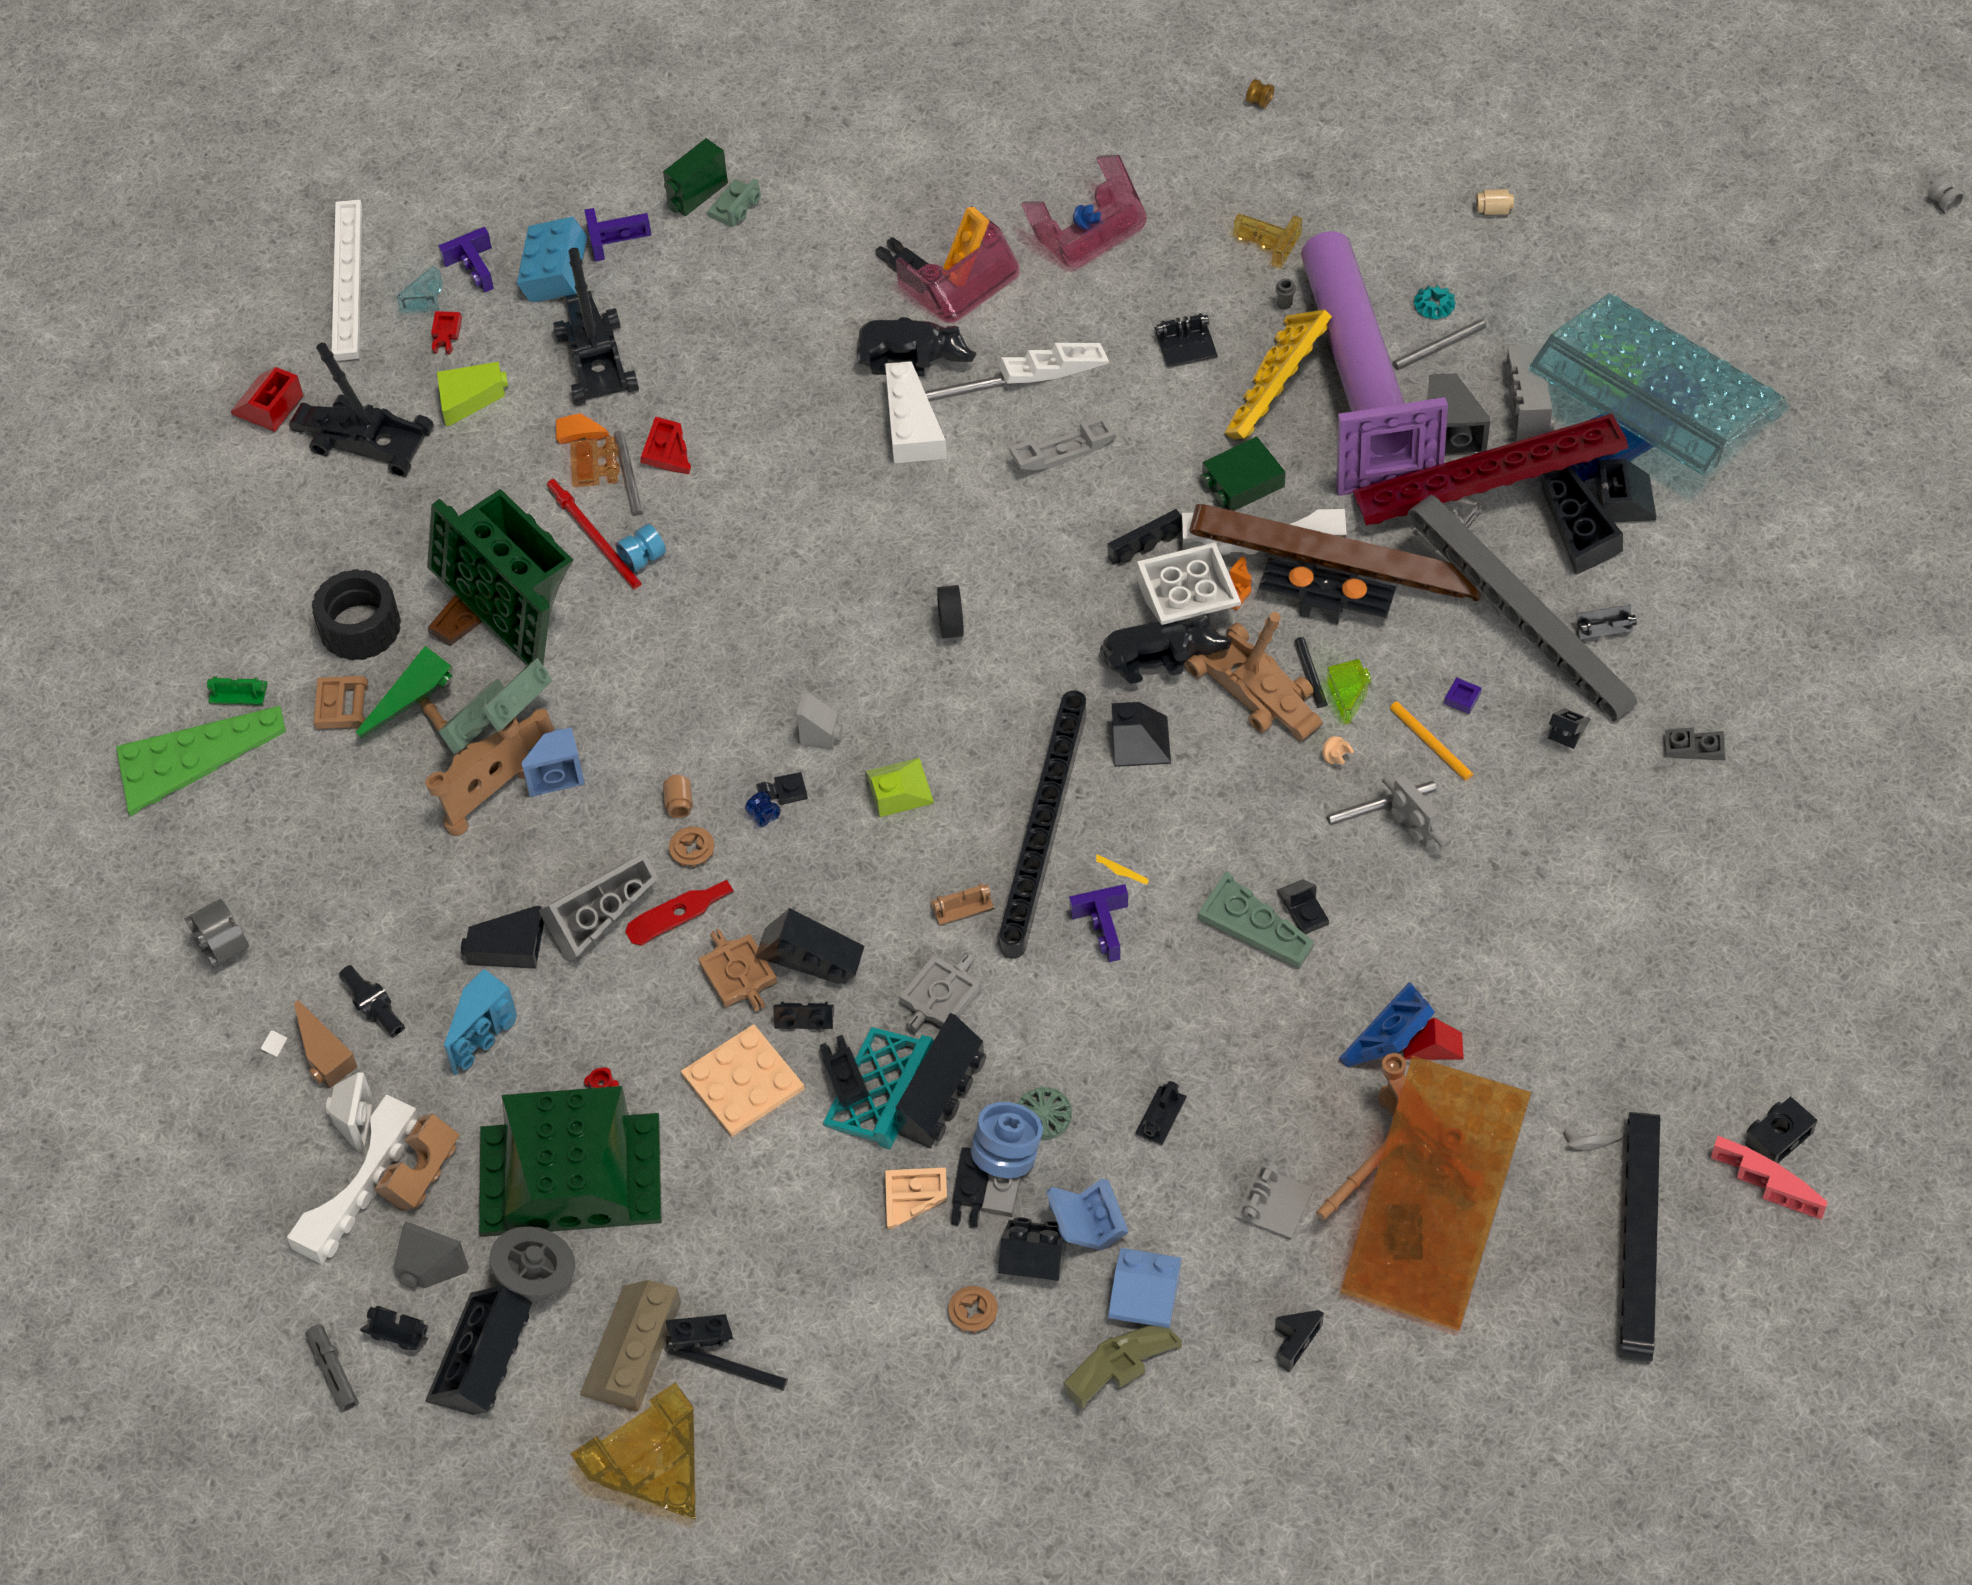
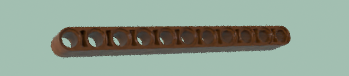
M1195 505L1189 532L1198 537L1457 598L1469 597L1473 601H1479L1481 598V592L1450 562L1210 505Z

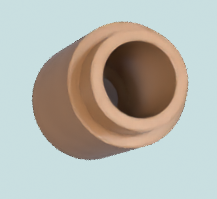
M672 775L663 782L665 810L673 818L686 817L690 814L693 807L691 781L682 775Z

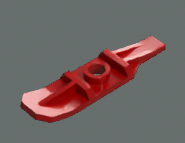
M724 880L706 890H690L642 913L627 924L625 933L632 944L642 946L656 936L704 914L711 904L733 893L734 890L728 880ZM677 909L685 910V913L682 915L674 914Z

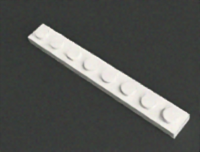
M361 200L338 201L335 203L332 352L336 361L359 359L362 248Z

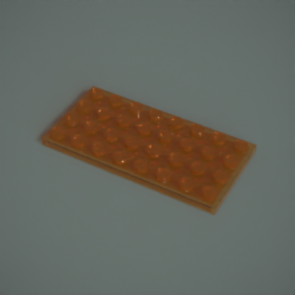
M1412 1056L1340 1293L1461 1331L1532 1092Z

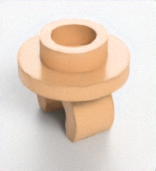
M1332 736L1325 742L1322 753L1327 763L1334 764L1336 762L1342 765L1345 763L1342 756L1346 752L1352 754L1354 750L1343 738Z

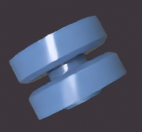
M995 1102L987 1105L979 1113L970 1150L973 1161L983 1171L1001 1178H1018L1027 1174L1034 1167L1042 1137L1043 1126L1040 1118L1032 1110L1012 1102Z

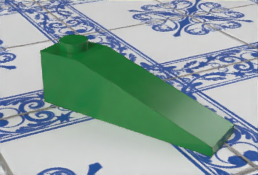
M424 646L355 732L357 736L362 739L434 693L439 686L444 688L453 677L451 674L452 666L427 646Z

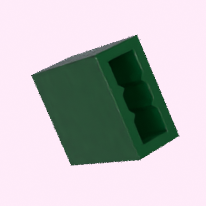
M707 138L663 171L667 205L672 212H679L686 217L728 184L724 150Z
M1256 436L1203 461L1200 477L1204 487L1213 490L1215 499L1220 507L1225 506L1227 510L1235 511L1284 488L1286 472Z

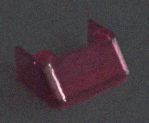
M1100 155L1096 157L1106 181L1101 183L1095 190V201L1099 208L1093 213L1100 211L1101 221L1097 224H1092L1090 229L1082 230L1074 223L1061 231L1058 223L1052 220L1044 201H1024L1021 203L1038 241L1067 267H1081L1139 231L1146 224V212L1120 155Z
M989 220L981 241L982 246L947 271L937 264L925 265L917 271L902 258L896 259L898 286L946 323L959 321L1017 279L1020 275V265L1001 229L991 220Z

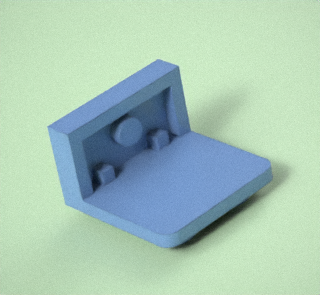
M1101 1178L1081 1194L1051 1187L1046 1191L1049 1207L1055 1214L1059 1225V1233L1067 1242L1096 1250H1103L1129 1232L1109 1180Z

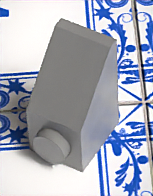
M802 692L796 714L800 744L833 749L835 741L841 740L843 725L839 724L838 712L809 692Z

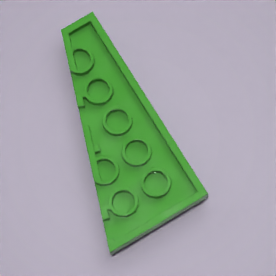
M276 706L116 746L130 817L138 813L142 808L159 802L166 795L180 790L212 773L221 765L236 760L240 755L254 747L258 748L285 733L286 728L281 707Z

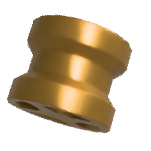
M1253 79L1247 90L1246 102L1251 104L1258 103L1261 108L1266 109L1268 103L1273 98L1274 85H1264L1260 80Z

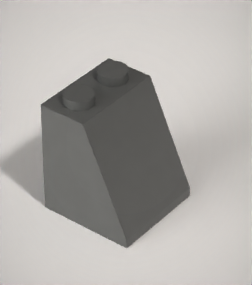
M1456 373L1429 375L1427 400L1445 397L1448 404L1445 456L1469 455L1486 451L1490 428L1489 415Z

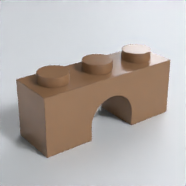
M433 1113L419 1117L405 1140L417 1154L416 1167L411 1169L403 1162L389 1165L374 1191L403 1211L417 1208L426 1197L424 1192L428 1185L433 1183L440 1175V1166L444 1159L449 1158L455 1151L456 1145L454 1143L460 1134Z

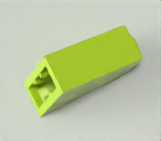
M499 361L437 372L445 425L451 426L505 396L504 387L509 386L506 371L501 372Z

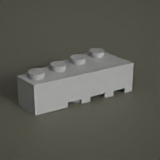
M1540 345L1508 346L1506 366L1516 442L1554 431V419L1551 416V397L1548 390V375H1545L1546 357L1541 355Z
M643 853L540 909L539 912L566 960L577 957L588 944L595 940L612 921L620 916L631 903L658 879V876L646 854Z

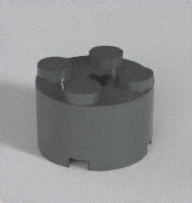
M218 899L184 918L192 933L197 932L194 940L202 953L207 950L209 951L205 955L213 968L249 947L241 928L235 923L232 913L222 899Z

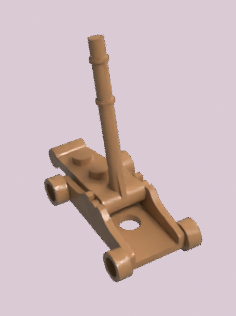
M1272 612L1265 620V625L1258 634L1255 646L1247 642L1249 640L1247 630L1240 623L1236 622L1226 630V637L1232 638L1231 646L1228 650L1210 655H1192L1184 662L1186 670L1196 679H1199L1205 673L1209 674L1249 708L1253 713L1249 715L1248 721L1261 734L1272 726L1271 722L1276 718L1291 731L1298 741H1303L1323 725L1319 715L1312 712L1304 702L1314 692L1310 682L1302 676L1292 681L1280 669L1274 658L1264 652L1268 643L1272 640L1274 631L1279 626L1281 616L1278 612ZM1235 666H1239L1236 670L1231 672L1232 668H1234Z
M426 697L419 704L438 732L447 721L437 711L436 705ZM545 709L534 711L531 717L518 723L515 717L502 730L495 732L480 742L470 743L466 746L467 749L464 748L455 753L452 765L445 773L435 772L426 778L425 784L429 793L433 796H438L446 813L444 826L450 835L458 836L465 833L469 827L465 816L514 775L525 779L522 761L528 755L526 751L535 746L543 734L555 730Z
M1397 1053L1386 1055L1382 1060L1381 1069L1388 1081V1085L1380 1089L1378 1101L1383 1108L1390 1111L1395 1122L1394 1131L1352 1175L1347 1177V1180L1330 1198L1325 1199V1203L1316 1211L1317 1216L1322 1220H1325L1333 1211H1336L1338 1206L1355 1189L1360 1187V1184L1394 1149L1405 1144L1404 1147L1407 1151L1414 1152L1422 1161L1435 1168L1436 1176L1441 1182L1454 1183L1464 1191L1463 1194L1467 1200L1472 1202L1478 1201L1482 1196L1483 1175L1478 1171H1471L1459 1160V1153L1463 1150L1465 1144L1464 1133L1455 1127L1446 1128L1405 1076L1406 1061L1404 1057Z

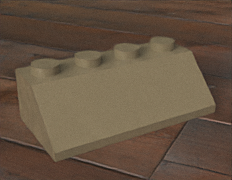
M651 1280L623 1286L580 1392L581 1396L639 1411L665 1345L666 1336L669 1335L665 1322L666 1320L675 1319L681 1304L677 1287Z

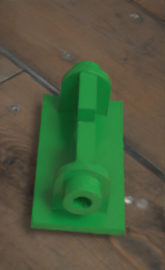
M213 676L212 679L207 680V689L211 690L208 702L212 704L263 705L268 682L259 680L258 677H254V679L237 678V680H232V678Z

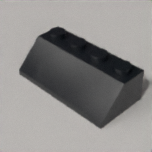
M950 1013L896 1106L899 1135L930 1149L935 1140L941 1141L946 1131L945 1122L949 1116L953 1118L956 1115L960 1105L958 1099L962 1093L967 1094L973 1083V1077L971 1076L975 1069H982L986 1060L983 1040L955 1014Z
M503 1285L470 1293L425 1402L471 1415L488 1412L495 1403V1393L500 1382L506 1376V1366L511 1355L517 1349L518 1337L522 1328L528 1322L529 1310L533 1302Z

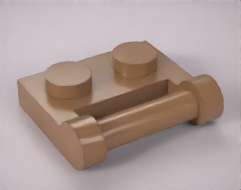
M363 676L317 678L314 712L315 729H358L365 721L363 707L365 690L368 689V679ZM352 689L354 690L352 714L344 715L346 690Z

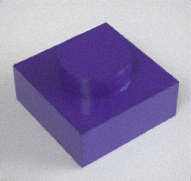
M1456 677L1445 696L1444 704L1470 714L1481 695L1482 687Z

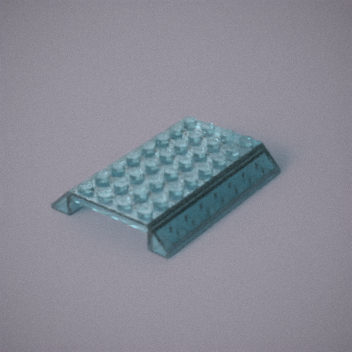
M1608 293L1554 331L1529 366L1530 371L1605 416L1612 413L1620 426L1702 476H1705L1719 464L1724 448L1765 416L1775 421L1790 407L1785 397L1774 391L1773 388L1762 384L1752 378L1751 375L1740 371L1726 360L1720 359L1706 348L1698 346L1684 335L1678 334L1666 327L1662 322L1656 321L1640 309L1629 305L1620 297Z

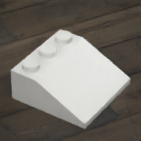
M1216 542L1137 561L1138 585L1146 604L1161 625L1241 605Z

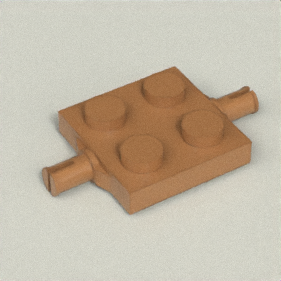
M717 929L716 933L713 931L710 937L717 947L711 953L698 958L699 965L724 1007L726 1008L743 999H749L755 1011H759V1007L763 1009L765 1003L760 997L759 992L776 984L777 978L767 961L755 957L758 946L751 934L738 940L727 941L720 929Z

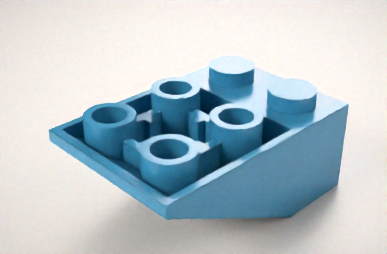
M485 969L463 988L444 1043L454 1075L458 1074V1067L462 1070H467L472 1066L475 1060V1056L472 1053L478 1047L488 1050L494 1044L495 1036L488 1030L498 1035L502 1030H509L516 1021L517 1013L510 988Z

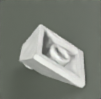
M360 1072L334 1085L332 1097L327 1098L326 1113L331 1116L334 1126L355 1150L364 1153L374 1100L364 1073Z

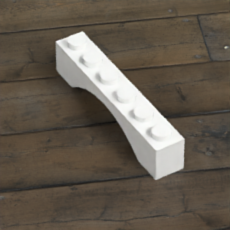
M1318 509L1309 516L1290 523V525L1345 538L1347 536L1345 509ZM1182 513L1183 550L1216 542L1221 555H1227L1231 552H1244L1246 554L1259 552L1191 534L1189 528L1193 513Z
M387 1094L370 1117V1147L361 1169L351 1183L336 1197L318 1208L303 1213L287 1236L293 1251L320 1264H323L327 1257L331 1258L334 1256L338 1249L339 1239L343 1233L347 1234L352 1230L355 1224V1216L359 1210L365 1209L369 1205L372 1198L371 1193L388 1166L393 1161H398L402 1157L406 1143L405 1140L419 1119L415 1107Z

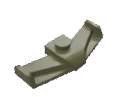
M1148 1325L1114 1338L1110 1337L1100 1343L1097 1349L1063 1382L1067 1395L1082 1410L1086 1403L1110 1379L1121 1388L1145 1373V1365L1141 1361L1142 1359L1173 1348L1179 1349L1182 1347V1340L1170 1328Z

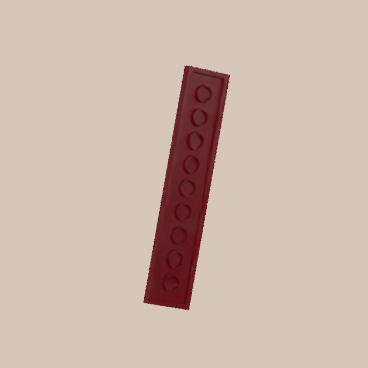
M1611 413L1353 490L1365 525L1380 524L1384 520L1398 516H1407L1411 508L1429 495L1435 496L1442 503L1458 501L1472 494L1485 493L1489 489L1499 486L1512 485L1516 481L1536 478L1543 473L1563 470L1567 466L1581 462H1590L1594 458L1604 455L1616 454L1621 450L1628 449L1625 435Z

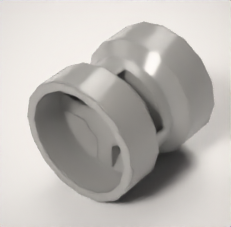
M1942 177L1932 184L1928 191V197L1933 202H1938L1940 208L1945 213H1948L1950 211L1946 208L1947 205L1952 204L1955 208L1959 207L1963 202L1964 193L1958 188H1953V184L1948 178Z

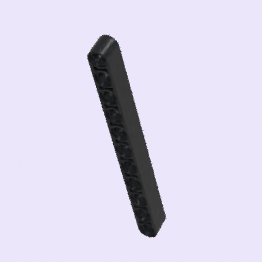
M1077 690L1068 691L1061 698L1000 928V950L1005 957L1010 959L1021 957L1027 948L1086 720V697ZM1017 916H1022V917H1024V918L1017 919V918H1015V917H1017ZM1011 940L1018 941L1015 943H1009V941Z

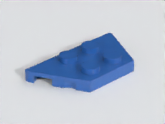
M1408 982L1339 1059L1345 1066L1349 1067L1402 1051L1409 1045L1411 1038L1427 1025V1021L1435 1013L1420 992L1415 989L1414 985Z

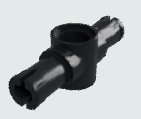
M348 965L340 971L339 978L352 991V1002L358 1011L360 1009L366 1015V1020L371 1018L374 1022L378 1021L392 1038L405 1029V1025L391 1010V1000L380 984L376 982L372 985L370 981L364 980L352 965Z

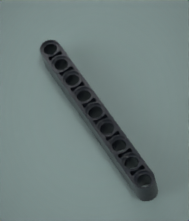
M1629 1112L1627 1123L1629 1125V1133L1627 1135L1628 1161L1626 1162V1179L1628 1180L1627 1188L1625 1189V1205L1627 1209L1626 1216H1624V1233H1626L1623 1245L1625 1266L1622 1276L1624 1295L1621 1306L1623 1324L1620 1337L1622 1353L1620 1359L1652 1362L1655 1342L1660 1114Z

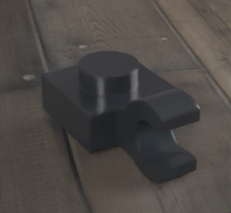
M802 772L774 777V784L769 782L756 784L759 803L779 799L780 805L808 799Z

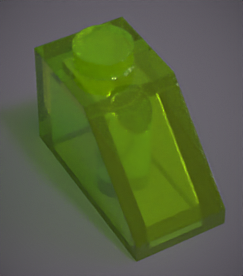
M1360 659L1327 667V684L1345 725L1351 723L1367 696L1368 685L1371 684L1369 670L1363 668Z

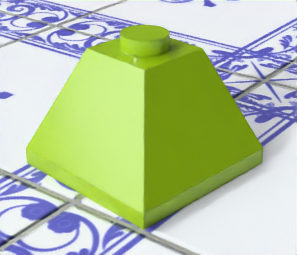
M920 757L865 771L880 817L934 804Z

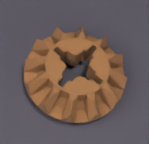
M686 827L679 830L673 835L669 843V851L673 861L679 862L682 867L691 865L693 868L700 863L706 864L707 859L713 856L715 847L712 835L700 827ZM697 840L698 850L693 849L691 853L687 854L686 845L691 846Z
M968 1286L960 1289L952 1296L948 1311L953 1325L958 1326L962 1332L967 1330L976 1334L979 1330H988L989 1325L996 1321L998 1305L994 1295L987 1289L979 1286ZM978 1301V1309L982 1313H974L972 1317L968 1318V1310L965 1307H973Z

